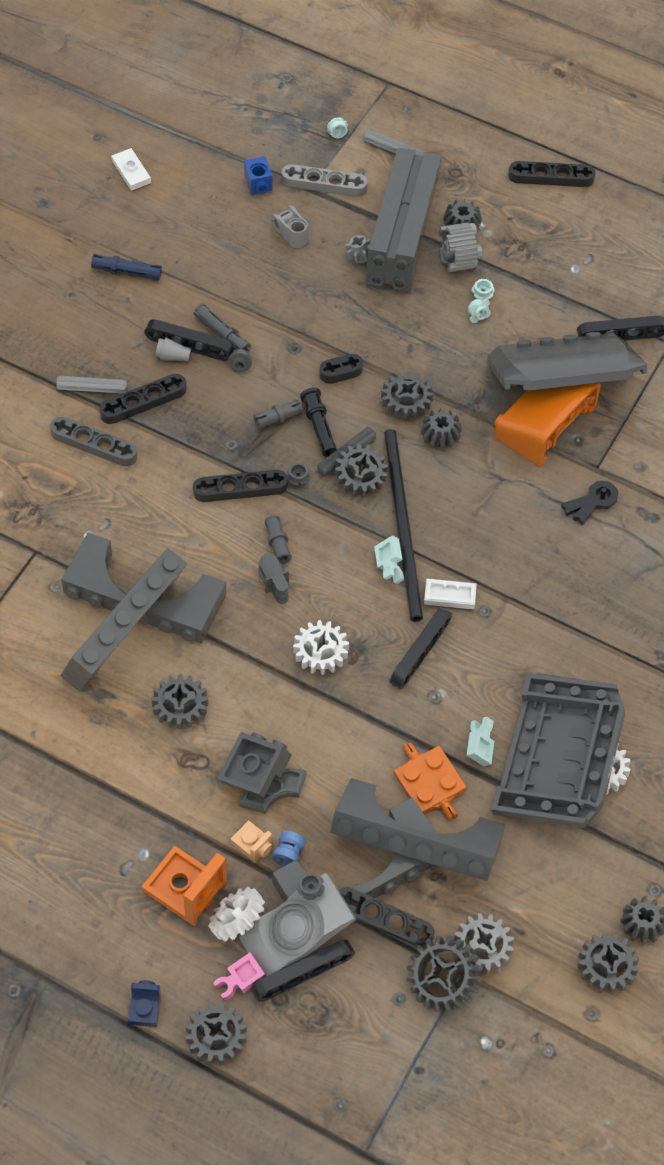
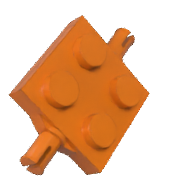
M412 742L408 743V746L406 744L403 750L410 760L394 770L395 777L409 798L413 797L424 815L432 810L442 809L448 820L452 821L453 818L455 819L458 816V813L451 805V802L457 796L467 791L466 785L440 745L426 753L419 754Z

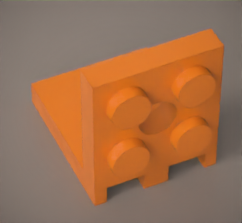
M174 846L141 886L142 891L195 927L198 923L197 918L204 909L208 910L214 903V897L221 888L225 889L227 886L226 858L216 853L207 866ZM182 877L188 883L183 888H176L172 884L176 878Z

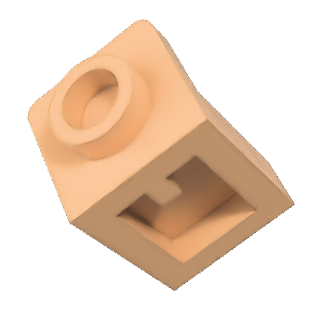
M249 820L230 839L231 844L254 863L260 857H266L273 848V834L269 831L266 833L262 832Z

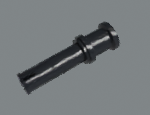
M308 388L300 394V399L305 403L307 409L306 417L313 423L322 455L328 457L337 448L326 420L327 409L322 404L320 389Z

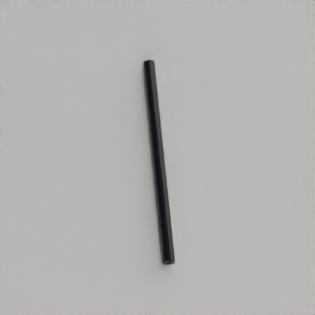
M388 429L384 432L410 620L412 622H419L423 619L397 435L394 429Z

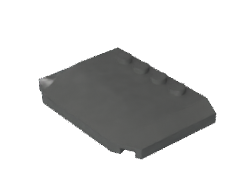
M589 332L586 336L565 335L562 339L544 337L540 341L535 342L519 340L517 344L499 345L488 355V366L504 389H510V385L523 386V390L556 388L626 380L633 378V372L640 371L642 374L647 373V363L625 340L614 333L600 334L599 332Z
M527 673L522 691L523 702L501 785L496 788L491 807L492 814L585 828L604 806L623 726L625 710L617 684Z

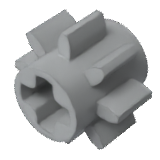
M364 235L352 237L349 241L350 244L345 245L348 260L354 259L359 264L367 262L371 239L366 240Z

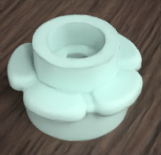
M334 118L328 123L327 132L333 138H342L348 131V123L343 118Z
M487 279L476 281L472 287L474 297L481 300L491 299L495 291L492 282Z

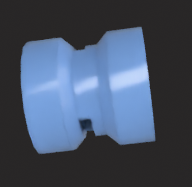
M282 831L278 839L279 847L274 849L272 859L282 866H286L295 860L299 863V853L304 850L306 844L305 838L292 831Z

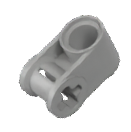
M290 205L285 211L271 215L270 219L274 229L284 237L290 246L303 248L308 244V223L297 212L295 207Z

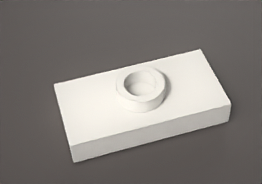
M132 148L111 156L113 164L131 191L151 183V177Z
M426 579L424 605L474 609L477 583Z

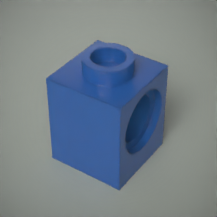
M266 156L244 160V176L250 194L254 195L273 191L272 173Z

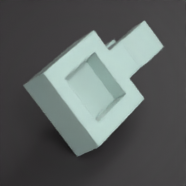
M391 536L374 546L377 568L383 570L384 579L388 580L393 577V582L399 584L404 581L403 572L397 566V563L402 560L399 538Z
M488 717L483 718L482 724L476 720L471 721L472 732L469 734L466 755L483 767L492 764L495 742L490 738L494 721Z

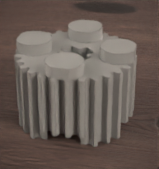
M467 222L440 227L438 230L439 237L443 236L442 247L439 248L441 263L447 264L448 272L475 268L478 264V259L482 258L481 245H476V225Z

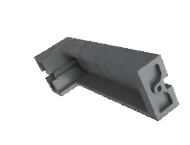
M398 147L368 248L365 285L383 288L385 283L393 285L392 289L411 292L416 271L417 255L440 173L441 154L424 152L423 156L415 155V150Z

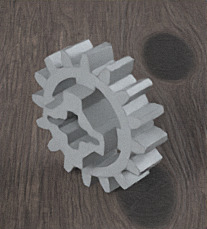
M478 913L477 920L474 921L469 916L467 917V925L464 923L459 924L458 930L460 932H455L454 940H463V948L468 945L471 946L473 950L469 956L477 955L479 957V960L473 966H481L486 975H489L490 968L492 967L497 972L500 971V962L504 965L508 964V956H512L514 949L511 947L514 937L508 936L511 930L510 927L502 928V919L494 922L492 914L487 919H483L482 914ZM470 933L471 941L466 945L465 939ZM499 943H502V949L497 954L496 947L499 946Z

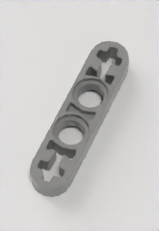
M294 164L286 165L282 169V182L289 187L350 196H362L367 192V178L361 174ZM311 176H316L319 178V180L310 181L308 180V178ZM333 179L340 180L341 183L334 185L331 184L330 181Z

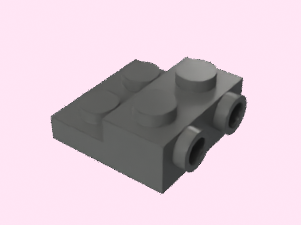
M241 732L217 779L226 785L264 798L274 777L281 778L292 755L286 750L287 746L280 741L273 740L271 743L266 741L267 739L260 734L252 732L251 735Z

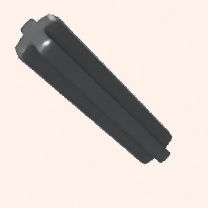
M366 427L317 465L318 472L322 476L330 474L336 468V459H340L341 451L346 452L348 446L356 449L358 443H360L363 449L376 438L375 431L370 427Z

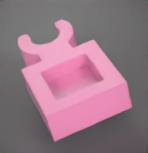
M250 952L227 968L231 974L230 976L220 977L213 984L217 989L223 985H228L227 991L221 994L222 998L227 1001L235 995L236 989L239 987L245 993L257 981L267 976Z

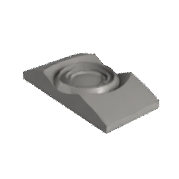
M328 873L321 875L325 890L320 897L317 896L314 900H306L303 895L298 893V890H295L284 903L262 915L259 920L254 922L250 930L245 931L244 935L239 937L247 952H251L266 976L304 959L356 920V917ZM310 885V886H309V889H313V888H314L313 885Z

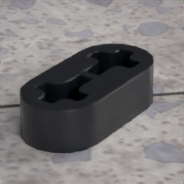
M347 354L323 361L319 369L320 379L325 383L332 384L355 378L363 371V359L357 354Z

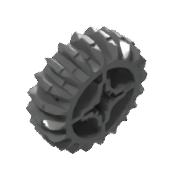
M436 936L435 944L432 940L427 939L425 941L427 949L419 945L417 951L420 953V956H410L411 960L416 961L415 966H407V970L414 972L413 976L407 977V982L416 983L410 988V992H420L416 997V1001L420 1003L425 1001L424 1007L427 1009H431L434 1006L435 1011L441 1013L445 1007L446 1012L452 1013L454 1003L457 1009L461 1010L463 1009L462 999L471 1003L472 998L468 993L470 991L476 994L479 992L477 988L473 987L474 982H482V978L475 976V973L482 971V967L478 965L473 966L479 960V957L477 955L469 956L473 948L469 945L463 948L464 941L461 939L454 943V938L447 936L444 943L442 936ZM445 951L454 952L461 961L447 964L439 953ZM431 959L432 971L424 977L426 966ZM443 968L449 970V974H446L448 976L446 980L439 976L443 974L440 972ZM464 969V980L458 989L456 979L460 973L464 972ZM441 984L450 996L436 997L430 992L428 987Z

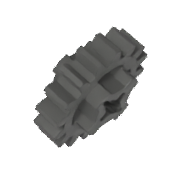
M399 372L397 378L390 376L389 382L383 383V389H381L382 406H387V413L394 411L395 418L403 415L404 420H407L408 415H411L413 419H416L417 413L423 416L425 415V409H430L433 400L432 386L427 385L426 378L419 380L418 373L412 377L410 372H407L406 376Z
M358 443L356 449L348 446L346 452H340V459H336L334 475L339 476L337 479L338 484H345L344 491L351 488L352 495L360 491L361 495L365 496L367 490L374 494L376 487L382 488L383 481L387 477L385 472L388 465L383 464L384 456H377L378 449L372 452L370 451V445L367 444L365 449H362L360 443ZM363 464V471L361 472V475H358L359 468H361V465Z
M179 674L176 680L171 675L168 676V683L161 680L159 682L160 689L154 688V697L151 698L152 706H154L153 713L158 715L159 722L162 723L167 720L168 728H171L173 724H177L178 730H181L182 724H186L191 728V721L193 720L200 723V714L206 715L207 710L205 706L209 705L208 697H206L207 690L201 687V681L193 683L191 675L185 680L182 674ZM180 696H182L181 705L178 707V701Z
M603 932L602 939L593 935L591 943L588 941L584 942V950H580L578 956L581 959L578 963V969H585L582 972L581 978L590 979L588 985L590 988L597 984L599 985L598 990L600 993L606 987L610 994H613L615 987L624 991L626 983L629 985L633 983V976H636L639 970L635 966L639 962V957L632 956L636 948H628L626 946L627 938L619 941L617 933L613 935V938H609L607 932ZM600 948L599 954H594L593 957H590L594 951ZM623 969H626V971L621 976H616L617 972L623 971Z
M223 1002L220 1003L219 1008H214L213 1003H209V1010L206 1011L200 1006L198 1008L199 1016L191 1014L190 1021L192 1024H186V1032L189 1034L185 1038L186 1043L191 1044L189 1047L190 1053L198 1052L197 1060L199 1062L205 1057L208 1058V1065L210 1066L214 1060H218L220 1066H222L226 1057L230 1061H234L233 1052L235 1051L240 1054L243 1052L242 1046L239 1043L244 1044L247 1042V1036L243 1034L247 1032L246 1024H241L243 1021L242 1014L234 1016L235 1007L232 1006L227 1011L224 1008ZM231 1024L235 1029V1037L228 1031ZM198 1030L204 1036L202 1044L197 1038Z

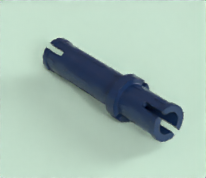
M93 254L91 268L111 271V274L124 273L160 280L162 272L161 265L120 259L119 256L107 257Z

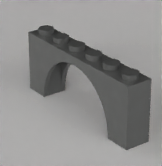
M91 533L86 534L61 579L63 592L73 599L79 598L95 607H104L112 611L126 596L113 584L107 572L108 563L112 555L111 540ZM202 574L197 583L182 595L173 599L155 602L138 622L156 626L165 633H175L187 641L203 643L226 597V582Z
M167 547L73 655L60 676L81 692L143 615L174 584L187 563Z
M353 778L350 779L335 809L330 833L488 881L501 844L505 824L479 817L472 827L457 833L435 834L418 831L400 824L381 809L375 797L376 785Z
M413 797L389 809V817L400 824L418 831L437 834ZM395 853L393 860L385 871L373 880L355 886L336 887L338 890L345 887L353 888L376 898L382 894H391L398 888V885L405 881L412 882L420 877L423 871L429 868L433 870L439 866ZM297 860L272 873L273 885L284 902L297 890L301 877L307 874ZM348 893L343 896L347 905L350 904L357 908L363 901L361 898L357 903L349 899L350 894Z

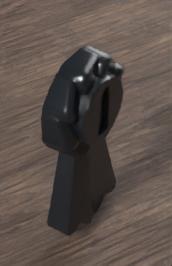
M597 481L589 487L587 496L561 504V508L566 510V515L576 512L573 520L579 521L583 525L596 508L609 509L617 503L618 489L611 482Z

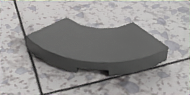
M285 769L281 778L274 777L264 798L245 792L239 802L240 807L265 814L269 806L278 799L285 797L299 798L306 777V771L301 769Z

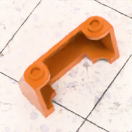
M591 383L527 390L504 415L500 414L494 422V437L541 467L548 458L545 456L546 450L556 445L560 434L580 413L583 415L585 413L590 414L596 408L601 384Z

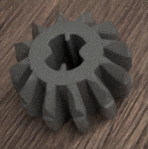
M464 199L461 203L455 200L453 205L448 204L443 220L445 226L467 222L474 223L478 231L482 217L480 208L475 206L473 202L466 203Z
M441 408L438 413L431 410L429 416L424 417L421 426L424 442H431L432 448L436 445L440 446L441 450L445 445L452 448L454 442H458L460 439V433L462 432V425L459 423L458 415L452 416L451 410L444 413Z
M646 896L642 897L641 902L634 897L630 905L626 904L624 906V915L621 916L620 922L625 925L623 928L624 933H632V941L639 937L644 945L647 943L648 938L652 942H656L658 935H664V907H656L657 899L649 903Z

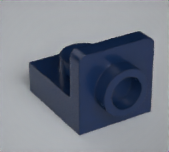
M148 980L132 983L128 1024L157 1027L161 1000L160 986Z

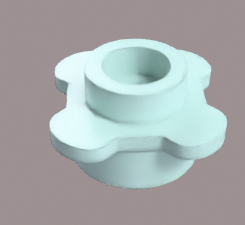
M475 299L469 304L468 312L471 315L470 321L472 323L487 319L491 315L489 310L490 301L488 299Z

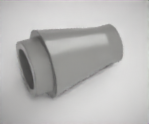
M159 338L155 357L166 361L188 362L191 348H187L168 338Z

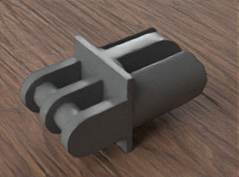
M266 553L260 558L258 573L265 585V593L272 591L276 601L280 604H285L289 598V571L284 570L281 562L275 555Z

